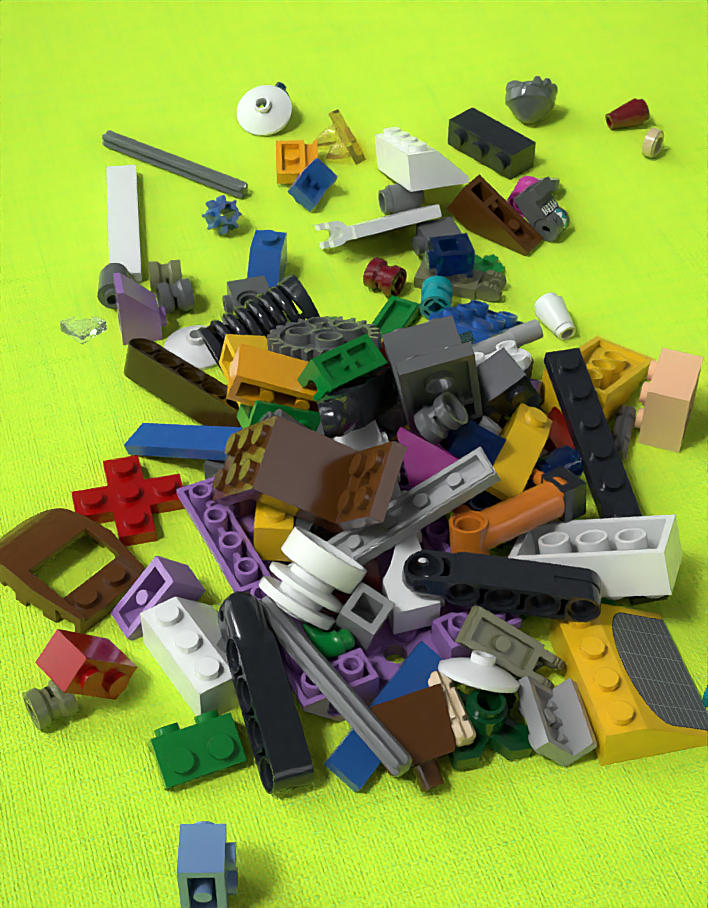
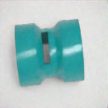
M432 276L423 282L420 311L425 318L429 319L431 313L444 310L445 307H452L453 285L447 278Z

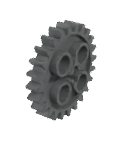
M329 316L311 317L307 320L298 319L297 323L286 322V326L277 325L276 329L270 330V334H267L268 351L309 362L312 358L366 333L376 347L381 349L380 328H375V324H367L366 320L357 322L356 318L343 320V316L336 319H330Z

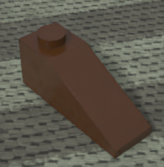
M480 174L462 188L446 208L467 230L523 256H526L544 239Z

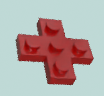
M138 455L104 460L103 468L107 486L72 492L75 512L98 524L115 521L118 539L125 547L157 541L153 514L185 509L176 489L183 487L180 473L144 479Z

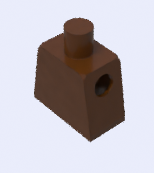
M441 683L371 706V711L412 756L413 760L410 770H413L421 793L445 784L437 760L456 750V743ZM385 767V769H386V771L388 772V774L391 775V776H394V775H392L391 772Z

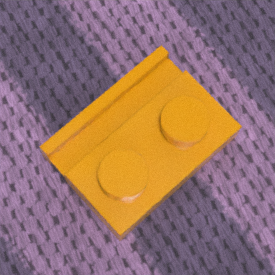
M304 140L276 141L277 184L292 185L298 175L315 158H318L317 140H313V144H305Z

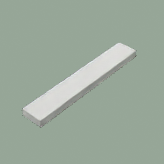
M136 165L107 166L109 263L124 265L131 275V280L141 282L142 270Z

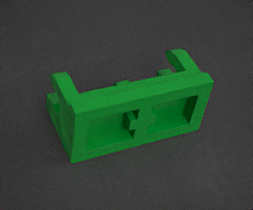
M366 333L312 358L297 380L302 388L314 382L317 386V393L314 394L313 400L319 401L327 393H331L362 377H369L375 374L378 369L386 366L388 362Z

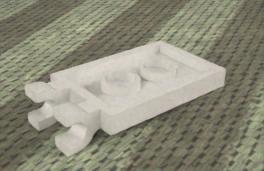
M439 204L349 226L340 221L320 223L315 225L316 231L326 230L329 233L328 240L319 243L320 249L340 246L347 240L434 219L442 215Z

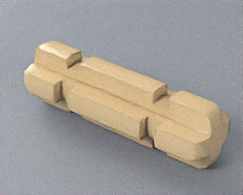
M434 671L428 679V685L430 687L441 683L456 747L468 746L473 743L476 732L470 720L466 721L469 716L457 688H452L455 685L454 680L445 676L440 671Z

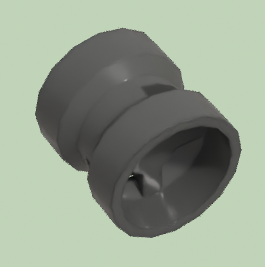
M189 278L178 279L174 284L162 282L155 285L158 306H164L166 315L172 314L176 309L188 311L195 308L194 295Z
M444 392L435 398L434 404L431 407L425 406L416 412L414 421L417 429L427 441L438 444L447 438L448 432L451 429L458 430L468 421V415L463 404L456 396L449 392Z

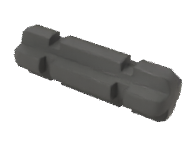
M624 404L617 408L612 437L621 461L627 458L636 414L633 406L627 407Z

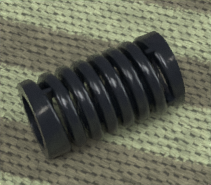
M291 274L279 281L276 287L271 286L267 288L266 294H257L255 301L248 299L245 301L244 307L236 306L233 309V314L229 312L224 313L222 322L212 320L208 327H200L198 332L223 373L219 360L226 334H253L265 336L267 339L264 329L270 334V330L276 329L274 321L277 325L286 326L288 321L284 312L288 319L294 323H297L298 319L305 320L311 317H320L306 289L298 278ZM294 303H295V304L299 307V309L302 311L301 314H299V312H298V310L296 309Z

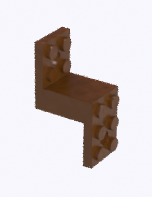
M276 415L236 431V433L229 437L224 451L228 455L224 468L218 470L213 481L212 488L216 491L212 501L228 506L254 499L331 532L382 523L385 519L407 447L391 441L358 451Z

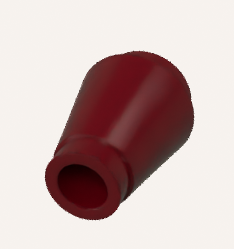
M636 98L605 115L606 123L610 130L643 125L650 118L649 108L645 100H637Z

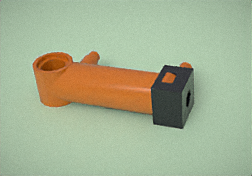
M560 466L547 473L534 468L529 479L533 481L536 485L535 487L481 511L472 510L468 506L461 504L452 510L455 514L449 519L450 553L470 552L489 555L490 549L557 518L563 523H568L585 515L586 482L564 466Z

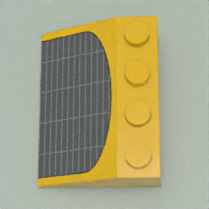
M601 603V614L593 621L574 622L551 619L549 641L555 655L565 661L562 669L565 680L570 678L577 683L597 741V747L594 751L600 766L708 745V713L660 614Z

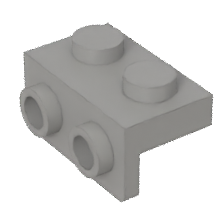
M528 675L518 681L520 684L517 691L520 699L518 701V708L526 719L530 732L528 740L537 754L545 755L558 764L567 767L597 747V741L575 681L569 678L552 690Z

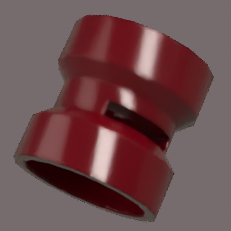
M375 257L369 262L364 271L363 284L373 290L381 289L382 294L391 297L393 295L397 297L405 285L407 272L397 265L388 266L387 261Z

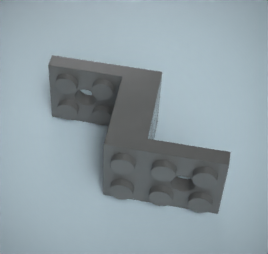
M452 315L434 318L426 323L408 328H398L382 335L394 390L398 391L410 431L421 434L416 427L414 415L425 406L431 407L434 404L435 398L444 392H449L459 399L466 409L468 421L483 417L475 353L471 342L462 344Z

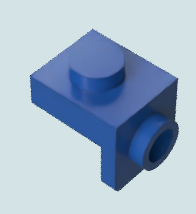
M315 158L298 175L288 193L294 197L297 203L310 212L338 177L320 159Z

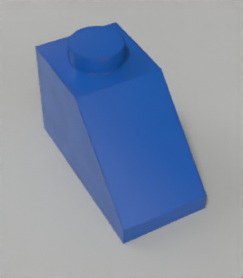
M256 230L250 247L247 278L264 275L268 286L276 287L277 283L283 279L287 266V233L275 232L273 230Z

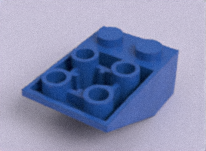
M471 300L469 303L458 304L451 308L445 307L444 310L431 313L429 320L452 315L462 344L471 342V345L523 324V322L517 320V315L506 311H499L497 313L489 310L488 304L478 300Z

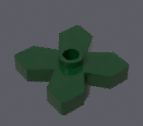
M457 689L469 716L466 721L470 720L472 722L476 737L473 739L472 744L456 747V750L448 755L453 769L477 766L486 746L507 760L525 758L531 755L533 748L528 740V734L530 733L527 726L506 717L516 701L514 693H499L477 689L468 696Z

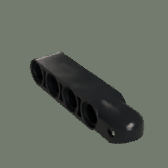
M380 368L375 374L369 377H362L331 393H327L324 398L317 401L324 436L328 438L343 437L351 431L367 426L397 404L390 368Z
M425 549L410 555L405 561L402 570L404 586L411 592L419 595L445 598L449 603L456 606L469 608L480 606L491 611L574 622L593 621L601 614L600 577L595 571L587 568L470 552L449 553ZM420 558H426L428 562L421 563L418 562V560Z
M234 592L223 601L219 608L218 625L262 785L268 794L286 791L289 788L295 789L311 785L314 778L313 764L277 641L272 631L268 629L262 606L257 597L249 592Z

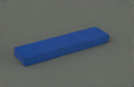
M142 423L124 446L130 455L226 461L228 456L224 452L229 437L236 433V431L241 430L242 427Z
M423 641L419 642L368 707L370 708L371 706L429 687L428 679L431 673L439 671V662L444 659ZM351 728L324 765L354 792H357L363 787L381 761L355 730Z

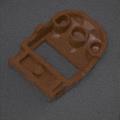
M54 508L40 512L26 519L0 538V583L3 586L8 585L15 592L16 600L27 607L29 604H32L43 611L44 617L55 623L62 618L74 624L75 632L85 634L109 615L146 569L111 530L79 513L64 508ZM87 534L91 536L92 541L102 548L106 547L113 553L115 559L66 597L62 598L42 580L33 575V573Z

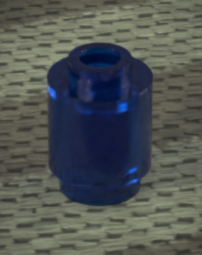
M562 445L540 456L534 468L547 473L560 466H564L580 478L583 472V459L577 450L568 445ZM529 479L531 485L535 487L536 485Z

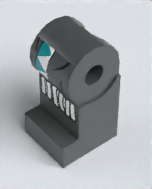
M549 176L529 185L514 198L529 224L544 238V241L548 242L554 241L570 224L567 212L559 207L550 192L555 186Z

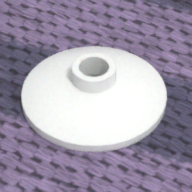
M263 85L251 89L241 98L237 107V118L241 127L249 134L255 136H269L279 132L287 125L292 115V103L288 94L281 88L272 85ZM266 104L265 107L259 108L261 105Z
M188 326L172 333L167 338L164 348L202 371L217 366L198 332L200 327L206 328L208 326Z
M472 651L471 658L459 657L441 660L438 665V670L445 676L482 690L514 693L518 691L520 685L511 674L495 665L496 657L483 651Z

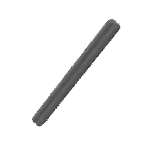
M111 130L102 135V144L112 150L242 199L248 193V184L240 179Z
M269 596L258 600L262 606L268 629L272 631L277 641L391 774L399 777L408 772L412 767L413 759L406 749L286 612L278 607Z

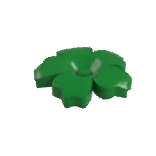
M494 254L490 256L485 255L483 259L478 255L471 256L469 266H467L472 270L482 271L483 273L488 270H494L503 274L505 271V266L502 263H498L499 257Z

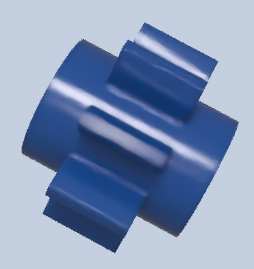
M221 195L216 198V201L210 200L206 202L208 210L202 217L205 218L208 224L207 229H218L219 235L228 233V229H237L239 226L236 221L242 215L236 206L237 201H226L225 195Z

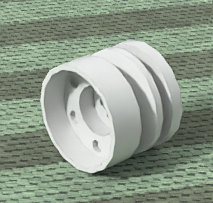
M295 526L281 548L283 553L294 563L289 567L278 562H272L269 568L282 582L270 576H263L258 585L260 589L273 599L278 607L302 622L313 624L325 630H331L335 619L323 607L336 613H340L344 607L332 592L334 589H337L344 593L352 594L367 571L358 562L332 544L301 527Z

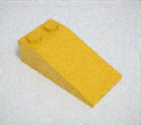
M596 336L579 348L606 421L609 423L616 415L617 408L627 401L646 377L651 360L656 359ZM544 369L541 391L539 392L544 403L540 407L548 415L554 406L560 411L561 408L547 369Z

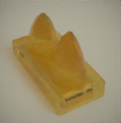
M339 109L329 113L332 124L326 127L315 139L318 142V147L333 145L328 151L326 159L341 160L351 156L356 165L366 160Z

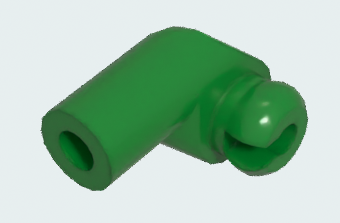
M310 623L302 625L311 642L325 658L338 657L345 654V651L354 648V637L347 629H341L338 632H325L324 629Z

